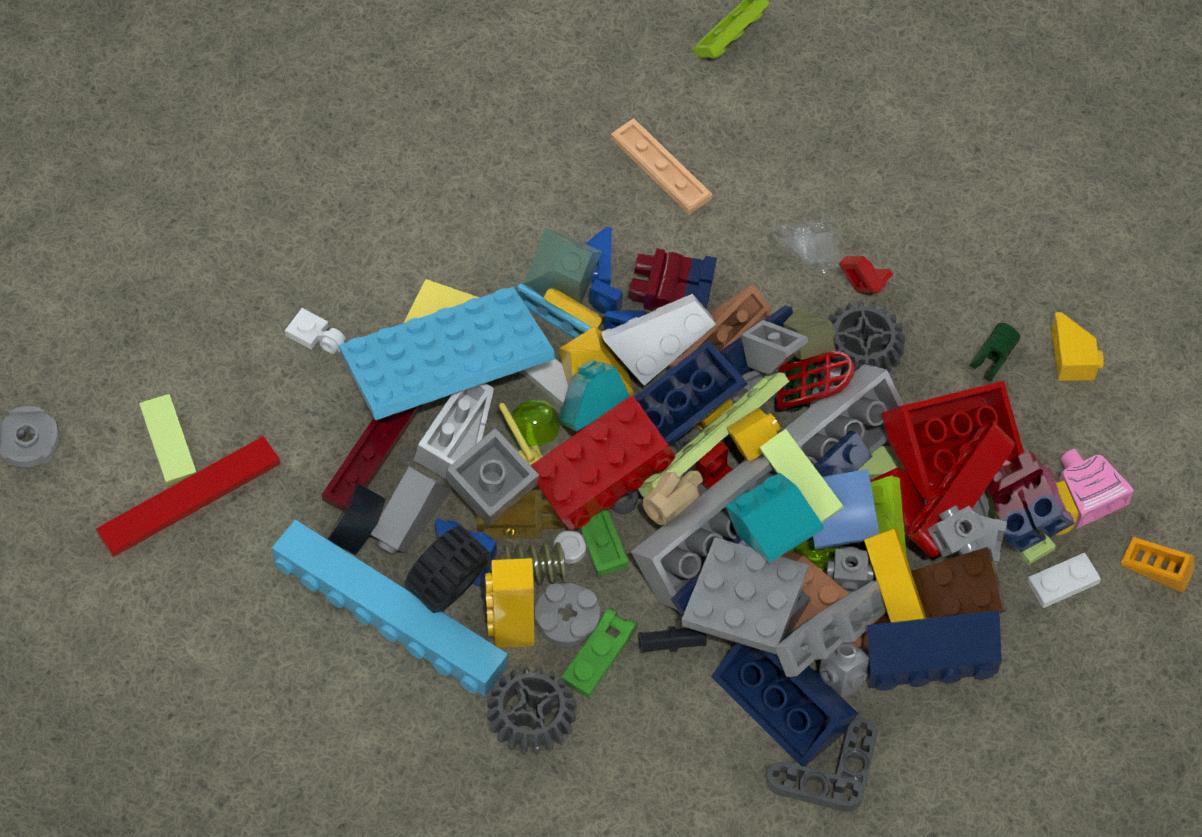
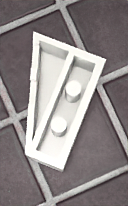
M691 294L657 308L656 311L628 320L629 322L613 329L609 328L602 331L601 334L606 344L645 386L715 326L716 323L712 315Z
M484 383L452 394L418 444L414 461L446 479V469L482 439L494 388Z

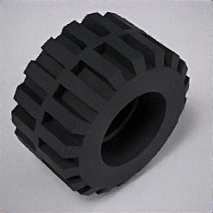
M458 525L442 534L420 556L410 569L404 586L433 613H437L449 607L471 586L484 570L491 553L462 525Z

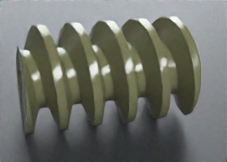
M560 542L555 543L553 552L550 551L547 543L542 544L540 552H537L534 543L530 544L527 553H524L521 544H517L514 554L511 553L508 545L503 546L502 552L499 554V560L532 558L533 576L535 575L538 584L543 583L545 575H548L552 584L556 583L558 574H561L564 583H566L565 553Z

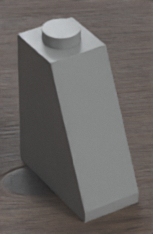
M408 467L379 518L378 524L371 533L372 536L379 539L377 545L392 554L396 550L406 553L451 494L452 489L428 475Z

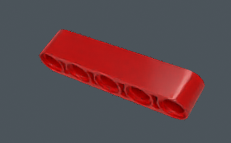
M993 420L986 422L976 431L907 531V536L930 558L940 554V551L927 529L942 521L939 514L955 505L959 510L967 506L973 509L1015 447V442Z

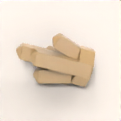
M691 470L679 479L675 472H665L653 491L643 499V508L647 515L658 525L666 526L699 497L697 486L703 481L701 473Z

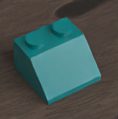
M591 360L578 367L579 372L571 377L559 415V421L562 425L578 431L630 396L615 366Z
M781 473L767 478L759 486L747 493L741 494L736 500L726 505L737 536L769 563L824 529L822 522L798 487Z

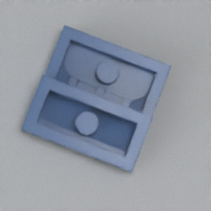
M868 469L822 477L842 503L844 509L822 523L824 529L813 536L815 549L863 542L867 538L878 535L879 529Z

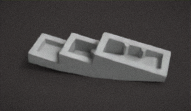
M871 581L824 609L775 647L786 677L798 676L814 660L826 659L842 643L854 642L866 631L867 625L875 623L887 611L877 581Z

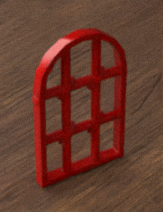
M833 351L783 365L779 368L781 373L801 367L799 373L786 376L789 381L801 378V385L784 391L783 386L778 391L777 407L782 410L827 398L841 392L853 378L855 371L853 361L846 353ZM842 357L847 359L830 364L831 358ZM826 360L822 367L806 371L808 364ZM849 364L847 374L830 378V371L834 368ZM825 371V378L822 381L806 385V377ZM843 380L839 385L830 389L832 383ZM825 385V391L805 396L808 389ZM801 392L800 398L783 402V396Z

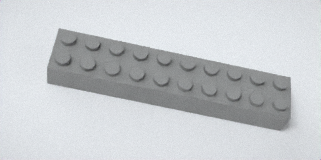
M864 364L854 372L852 380L841 392L820 399L783 430L786 429L813 465L849 431L857 432L872 454L889 440L881 413L902 406L904 403L887 369ZM763 454L751 462L747 459L693 501L666 526L663 525L631 551L654 595L661 604L678 610L670 599L702 570L714 537L730 542L737 537L726 505L736 500L741 494L747 493L759 486L767 478L777 475Z

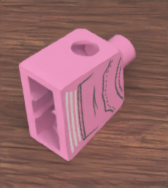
M1076 449L1069 450L1062 455L1060 460L1066 469L1061 472L1059 482L1065 481L1079 514L1075 523L1077 529L1129 505L1134 492L1133 488L1102 455H1095L1085 461Z

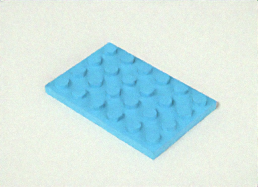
M514 286L499 289L495 293L480 298L469 299L465 303L451 308H442L436 313L421 318H412L406 323L391 328H383L376 333L353 338L339 345L341 356L375 420L555 359L551 344Z

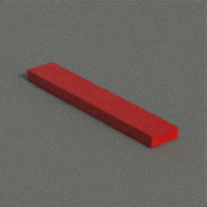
M262 436L97 527V534L111 556L115 557L280 465V459L265 437Z

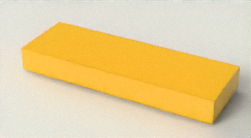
M892 529L865 539V545L890 621L900 622L927 619L898 531Z

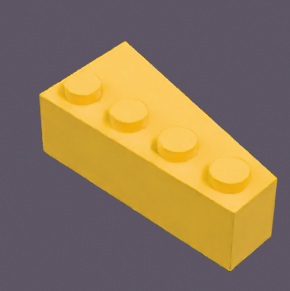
M532 558L492 560V573H485L488 637H495V646L498 648L534 646Z

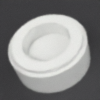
M569 530L560 533L556 537L554 546L556 542H560L565 553V563H576L585 556L586 544L580 533Z

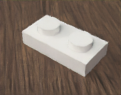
M1082 553L1028 577L1027 583L1042 608H1045L1099 584L1101 578L1087 555Z

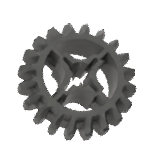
M862 300L858 303V307H854L849 302L845 310L838 307L835 315L828 317L836 332L834 340L835 351L846 353L853 361L855 371L864 364L887 369L888 373L891 372L892 367H897L901 356L904 354L906 337L902 333V323H896L897 318L895 314L887 315L886 306L878 310L876 309L875 302L870 307L864 306ZM842 357L831 358V362L834 363L847 360ZM849 364L840 367L841 375L848 371Z
M525 666L522 675H519L513 669L510 673L511 680L502 676L499 680L501 687L493 686L491 690L493 697L487 700V707L490 709L487 711V720L492 722L490 730L492 733H498L497 739L500 743L509 740L508 748L511 751L517 745H521V753L523 755L527 752L528 747H534V753L538 755L540 753V746L544 745L551 752L553 741L562 745L564 742L563 734L570 735L572 732L571 723L576 722V713L574 711L577 708V703L574 699H571L573 691L571 688H565L566 681L564 678L554 681L555 673L553 670L545 676L542 675V668L540 666L536 669V673H530V669ZM532 691H539V692H543V693H542V694H536V693H534V692H532ZM518 694L519 703L512 707V711L505 713L504 710L507 703ZM526 703L529 708L537 709V717L534 712L530 713V709L526 711ZM558 707L559 712L556 718L549 725L545 726L544 717L551 713V709ZM521 726H528V727L532 728V730H527V729H523V728H520V727H521Z

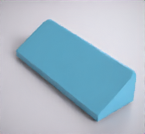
M519 284L518 294L528 310L575 339L592 328L543 299L545 295L528 285Z

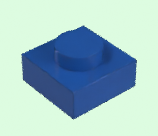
M595 279L590 287L589 303L601 313L621 310L623 291Z

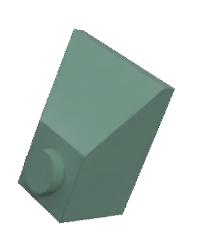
M546 227L524 284L545 294L548 289L554 287L582 304L602 251Z

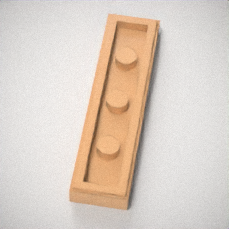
M634 118L611 133V139L689 215L712 199V193Z

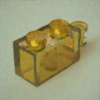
M532 489L490 526L477 514V532L485 533L492 539H542V529L566 528V525L550 502L542 500V490ZM542 514H552V516H542Z

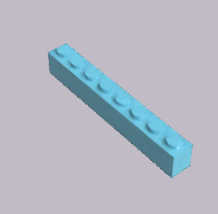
M297 520L293 521L272 547L274 565L279 571L286 575L294 574L300 578L301 583L310 591L315 592L319 590L326 595L327 600L335 607L342 608L344 606L352 611L353 616L364 625L370 623L377 627L380 634L391 642L399 641L406 646V650L415 658L422 659L424 657L433 663V667L444 676L452 675L460 680L461 686L468 692L473 694L478 692L486 697L508 668V654L443 612L433 613L414 594Z

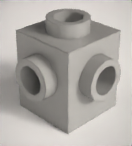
M955 505L939 514L942 521L927 529L943 557L958 550L961 555L979 546L976 540L986 535L982 529L984 524L980 515L976 511H972L970 506L959 510Z
M855 547L835 549L834 561L828 560L826 575L849 594L873 581L874 569L872 564L868 563V551H861Z
M842 643L826 659H821L818 674L827 685L831 686L843 698L864 685L867 677L869 657L853 643Z

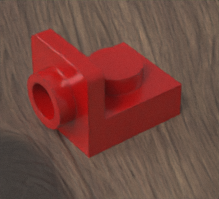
M846 256L839 263V266L857 293H878L885 288L886 282L893 276L890 269H874L872 263L865 256Z
M721 441L696 462L695 471L701 473L703 479L701 484L707 489L711 488L733 470L727 464L728 447Z

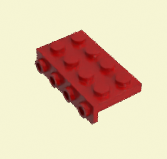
M631 395L530 466L539 474L537 485L569 530H574L585 526L600 511L611 508L620 497L629 491H634L641 487L644 481L656 472H662L667 469L675 459V455L637 400Z

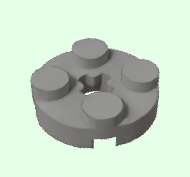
M22 406L11 410L9 416L3 421L0 419V456L6 464L28 468L47 463L53 458V453L59 444V431L55 420L47 415L44 410L34 406ZM25 432H30L31 436L34 437L28 442L18 440L19 437H24Z
M573 583L550 584L536 603V626L543 634V637L554 645L561 647L579 645L580 642L585 641L591 636L600 623V607L595 593ZM565 609H572V613L577 614V616L570 617L569 621H564L563 615L559 614V612L565 611Z

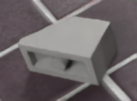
M765 320L760 321L741 334L747 366L768 375L778 371L780 367L792 360L808 343L807 336Z

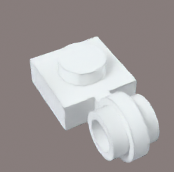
M301 308L285 329V335L311 350L320 341L321 348L331 354H335L337 351L340 352L339 345L343 344L346 339L335 328L326 331L329 327L328 321L304 308Z

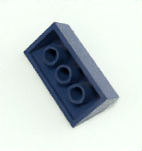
M708 340L634 398L666 443L671 445L748 384Z
M999 611L867 625L862 646L863 652L869 657L866 672L867 687L887 691L903 684L921 687L930 681L942 680L943 683H955L965 677L975 676V679L984 680L991 678L994 674H998L1002 662Z
M740 643L734 645L711 676L798 764L804 767L835 742L859 714L831 686L827 685L821 676L809 665L798 676L786 677L778 654Z

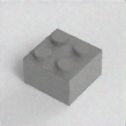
M496 428L446 469V481L488 526L493 524L534 489L539 478V474Z

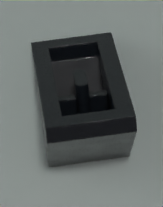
M357 483L327 540L345 551L356 555L378 524L386 499Z

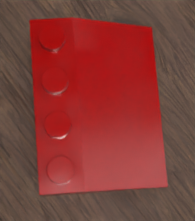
M1004 380L902 405L881 413L889 443L924 500L930 499L976 431L990 420H993L1015 442V447L1002 466L1006 465L1009 467L1012 474L1020 470L1017 458L1024 453Z

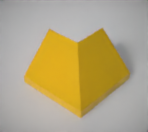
M595 326L559 349L568 386L571 377L579 372L578 367L588 361L595 360L596 362L601 361L615 366L629 395H633L634 391L626 365L602 338V331Z

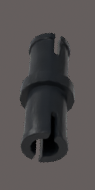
M669 626L667 630L639 632L638 644L640 653L668 649L671 653L677 652L678 648L706 646L707 637L706 633L690 628L676 629L675 626Z

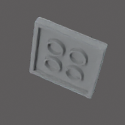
M714 537L682 617V626L777 654L775 647L783 640L807 577L809 565L781 556L769 563L753 548Z

